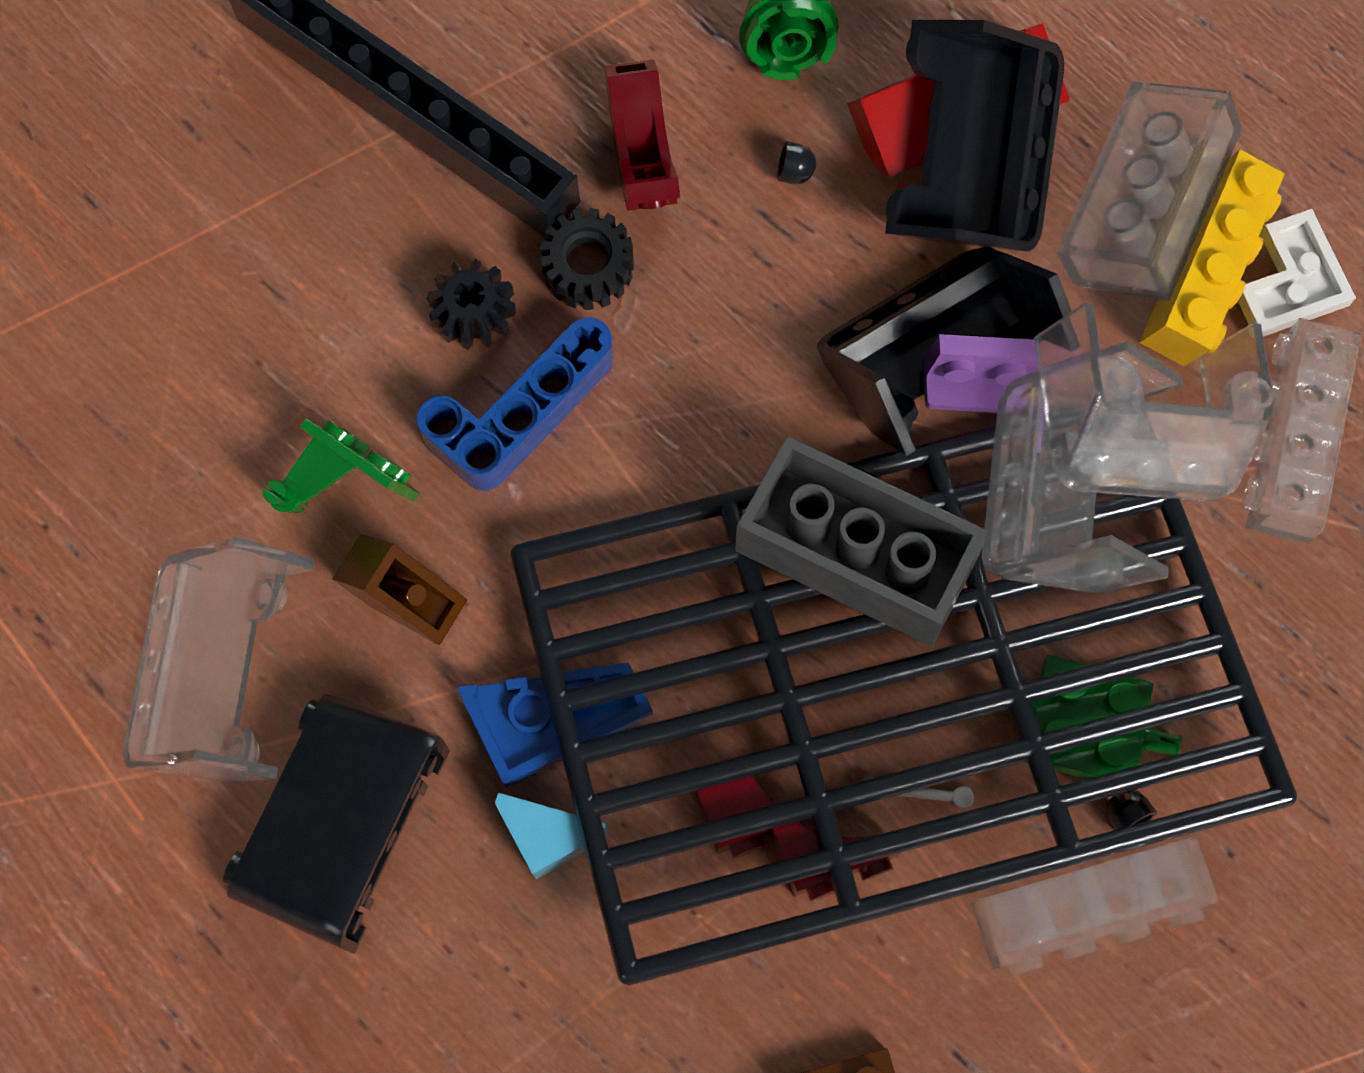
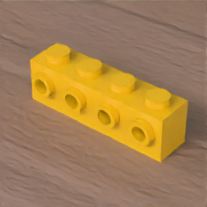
M1241 149L1212 171L1140 339V344L1183 367L1207 352L1213 353L1219 347L1227 331V326L1222 324L1227 311L1238 302L1245 288V282L1241 280L1246 266L1254 261L1262 248L1264 239L1259 236L1264 223L1271 219L1281 202L1282 196L1277 191L1285 173Z

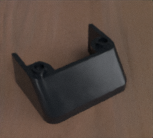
M991 247L975 248L960 254L827 333L817 343V349L825 367L868 430L906 456L916 451L908 430L912 427V422L919 413L914 400L924 394L923 359L939 334L1043 340V344L1050 340L1076 353L1085 348L1058 274Z

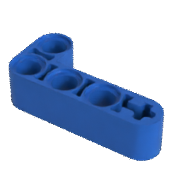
M586 317L572 323L479 420L451 397L436 396L428 399L422 404L417 415L418 427L426 447L469 486L483 491L495 489L507 479L609 372L614 359L610 329L597 318ZM596 345L599 346V350L597 352L592 350V348H594ZM582 346L588 348L581 354L580 348ZM558 378L567 382L566 387L557 393H547L541 389L542 385L549 379ZM516 415H525L532 420L529 426L523 430L513 431L505 427L507 421ZM452 419L457 422L455 428L448 434L437 435L431 432V428L439 420ZM489 452L496 456L494 462L487 468L476 469L469 465L470 460L477 453Z

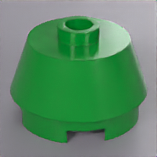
M749 0L739 30L740 46L747 58L760 66L761 74L777 80L801 78L799 71L812 67L820 60L825 65L832 57L837 45L838 16L827 0Z

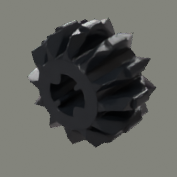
M476 258L472 262L470 270L463 271L462 266L454 261L451 266L453 276L448 277L437 273L435 283L439 290L428 292V304L434 309L429 314L432 326L436 328L443 327L441 331L442 337L448 343L460 336L462 347L467 350L473 345L474 338L480 337L482 343L490 347L492 344L490 333L494 331L498 334L507 335L509 327L505 319L515 317L516 305L510 300L514 295L513 286L509 281H501V270L496 265L483 273L482 264ZM481 301V304L477 307L476 304Z

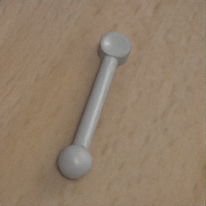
M866 776V777L863 778L861 781H864V780H867V779H871V778H875V777ZM960 786L954 791L923 788L896 795L952 802L958 809H965L971 806L974 801V793L966 786Z

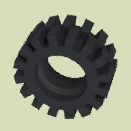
M581 208L572 210L573 219L569 221L564 214L557 217V228L555 229L549 225L545 231L546 241L541 240L540 260L544 281L547 288L552 287L553 296L559 301L566 297L567 306L576 309L579 301L584 302L585 310H594L593 302L600 300L603 308L611 304V295L614 294L619 299L624 294V284L629 286L631 283L632 270H634L631 237L627 238V229L621 222L616 226L615 216L607 212L604 219L599 218V209L590 208L589 217H582ZM594 244L605 251L607 262L595 274H578L567 263L570 252L579 245Z

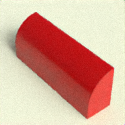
M1043 23L1020 30V32L1049 41ZM913 75L847 103L858 135L868 156L884 176L891 177L922 163L927 147L930 124L929 105L933 99L934 81ZM1064 82L1062 84L1060 104L1070 101Z

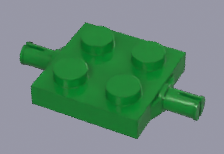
M1047 655L1043 661L1040 678L1088 665ZM1129 677L1034 702L1031 705L1041 733H1046L1148 706L1151 702L1154 682ZM1003 710V712L1010 713V710ZM1149 728L1049 756L1055 771L1088 779L1137 766L1145 750L1168 756L1178 755L1181 749L1182 736Z

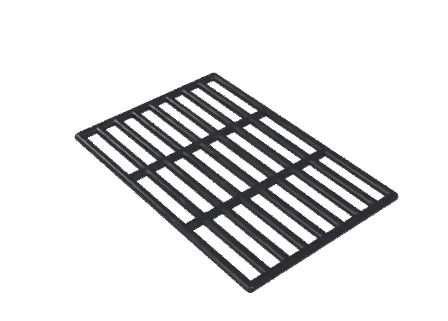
M1127 393L914 446L916 451L907 456L896 450L846 463L873 477L925 465L934 492L915 497L966 520L963 506L1142 462L1152 489L987 530L988 533L980 554L1156 509H1161L1171 536L988 582L980 557H978L965 582L967 588L961 590L949 615L975 609L984 638L795 686L787 656L885 632L894 628L863 614L780 635L772 607L822 593L794 579L765 586L758 562L735 551L737 525L743 516L742 510L747 509L760 484L513 546L510 556L616 973L622 984L634 985L1292 806L1296 802L1297 792L1142 402L1136 394ZM1124 416L1134 441L959 486H954L946 463L948 459ZM722 516L729 540L727 544L541 590L534 563L536 561ZM1177 556L1181 560L1190 583L1186 586L1007 632L996 605L998 602ZM736 563L744 592L554 639L547 613L548 610ZM1195 605L1199 606L1209 634L1026 682H1023L1014 656V652ZM751 613L759 639L757 642L567 690L560 660ZM1217 654L1229 682L1228 685L1046 733H1041L1031 705L1034 702ZM991 658L1002 687L815 737L810 735L802 708ZM763 662L766 663L774 692L584 741L580 740L573 711ZM1238 705L1249 736L1062 786L1059 784L1049 756ZM1007 709L1010 710L1020 738L1012 742L827 790L818 761L820 758ZM781 713L790 742L788 744L594 794L587 767L589 762ZM1258 757L1270 787L1265 790L1083 839L1078 838L1068 810L1072 806ZM1025 761L1029 764L1038 790L1036 793L843 843L834 813L836 811ZM793 765L797 766L805 792L803 797L608 848L600 817L602 815ZM1042 814L1047 816L1057 846L860 898L851 869L852 865ZM809 818L813 819L822 850L622 902L614 870ZM829 872L838 905L637 959L629 925Z

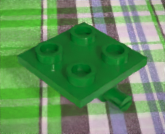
M308 419L304 420L300 428L313 436L312 440L283 481L268 482L266 485L271 490L263 488L264 499L275 510L282 513H300L305 509L301 505L307 506L310 499L356 468L363 471L385 488L415 502L420 494L406 484L412 476L407 471L373 450H370L367 456L364 455L370 446L330 420H327L324 426L321 427Z

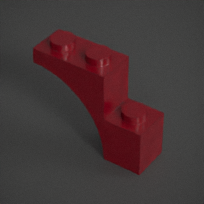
M753 776L695 791L706 822L773 805L762 792ZM798 822L715 843L718 854L730 850L733 858H738L763 848L762 838L768 835L772 839L780 861L822 850L816 830ZM842 836V839H843V843L845 844V843H848V842L860 840V839L867 838V837H871V836H866V837H844V836ZM900 853L852 865L853 874L859 872L862 881L872 879L893 870L894 868L890 860L897 858ZM829 872L789 882L794 897L807 892L810 901L835 893Z

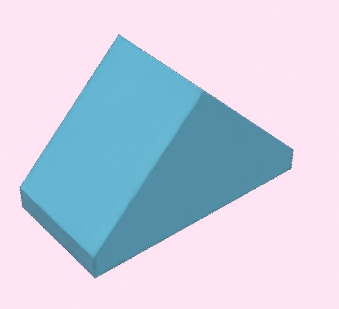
M498 793L495 805L536 879L586 852L575 814ZM602 822L605 837H607V824Z

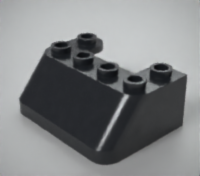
M912 20L910 39L906 46V58L916 76L935 82L934 93L929 105L930 124L927 147L922 159V185L904 183L894 190L886 204L887 221L885 234L1026 252L1033 250L1042 234L1064 77V56L1061 48L1054 42L986 20Z

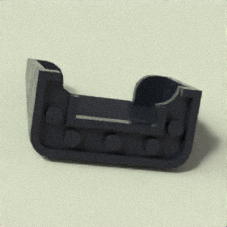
M325 694L319 701L312 699L305 707L298 724V729L302 731L301 736L243 853L237 851L229 861L223 875V883L229 885L227 890L228 898L355 954L367 929L360 925L363 913L359 911V908L361 906L370 910L375 901L371 898V895L418 796L424 797L428 788L427 784L422 780V776L429 777L431 772L439 775L450 750L441 736L330 694Z

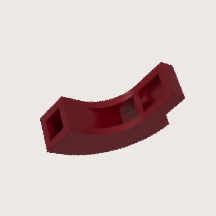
M654 59L604 66L613 137L626 210L657 209L666 205L678 204L677 198H680L679 181L670 155L659 72Z

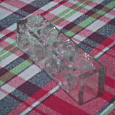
M1299 318L1287 334H1279L1271 357V363L1278 365L1275 382H1269L1262 401V411L1269 413L1266 429H1260L1252 451V459L1259 461L1256 478L1249 479L1242 500V508L1249 510L1246 528L1307 544L1325 529L1362 333Z
M1194 836L981 898L971 905L992 970L1008 966L1012 977L1044 967L1041 956L1062 950L1066 961L1098 951L1095 940L1116 934L1120 945L1152 935L1149 927L1150 923L1169 918L1172 929L1204 920L1206 918L1202 908L1219 903L1197 837Z

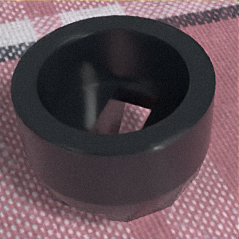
M785 141L779 159L777 181L789 184H803L809 180L817 166L815 154L811 149L799 143Z
M1137 790L1122 793L1124 803L1117 796L1113 795L1107 804V815L1115 830L1150 821L1157 815V811L1148 798Z

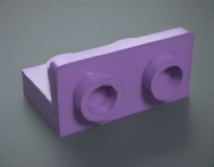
M939 334L923 359L926 408L1024 414L1030 406L1028 380L1044 361L1043 340Z

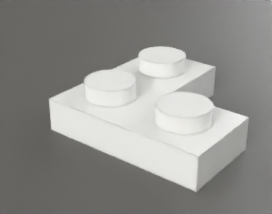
M1312 209L1264 226L1260 236L1264 239V244L1278 273L1245 284L1238 303L1255 339L1348 307L1356 299Z

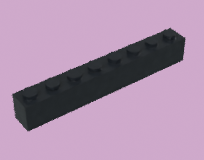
M229 0L237 21L543 236H545V231L549 225L555 229L557 228V217L564 214L567 219L572 210L580 203L578 176L326 0Z

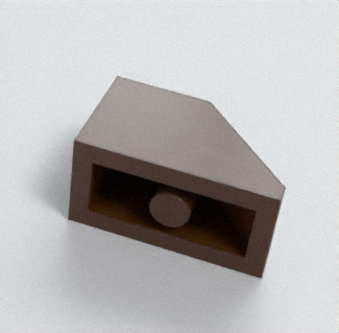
M363 534L359 535L332 580L371 608L438 645L442 643L468 600L395 544Z

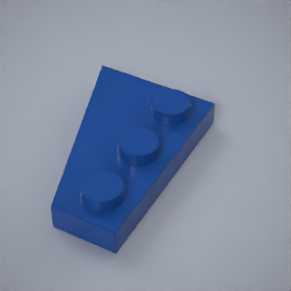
M626 662L564 671L563 675L568 690L634 672L629 663ZM541 677L509 679L504 683L476 686L475 684L457 687L505 788L562 760ZM642 693L576 710L573 713L580 740L584 741L619 732L653 715V710L645 694Z

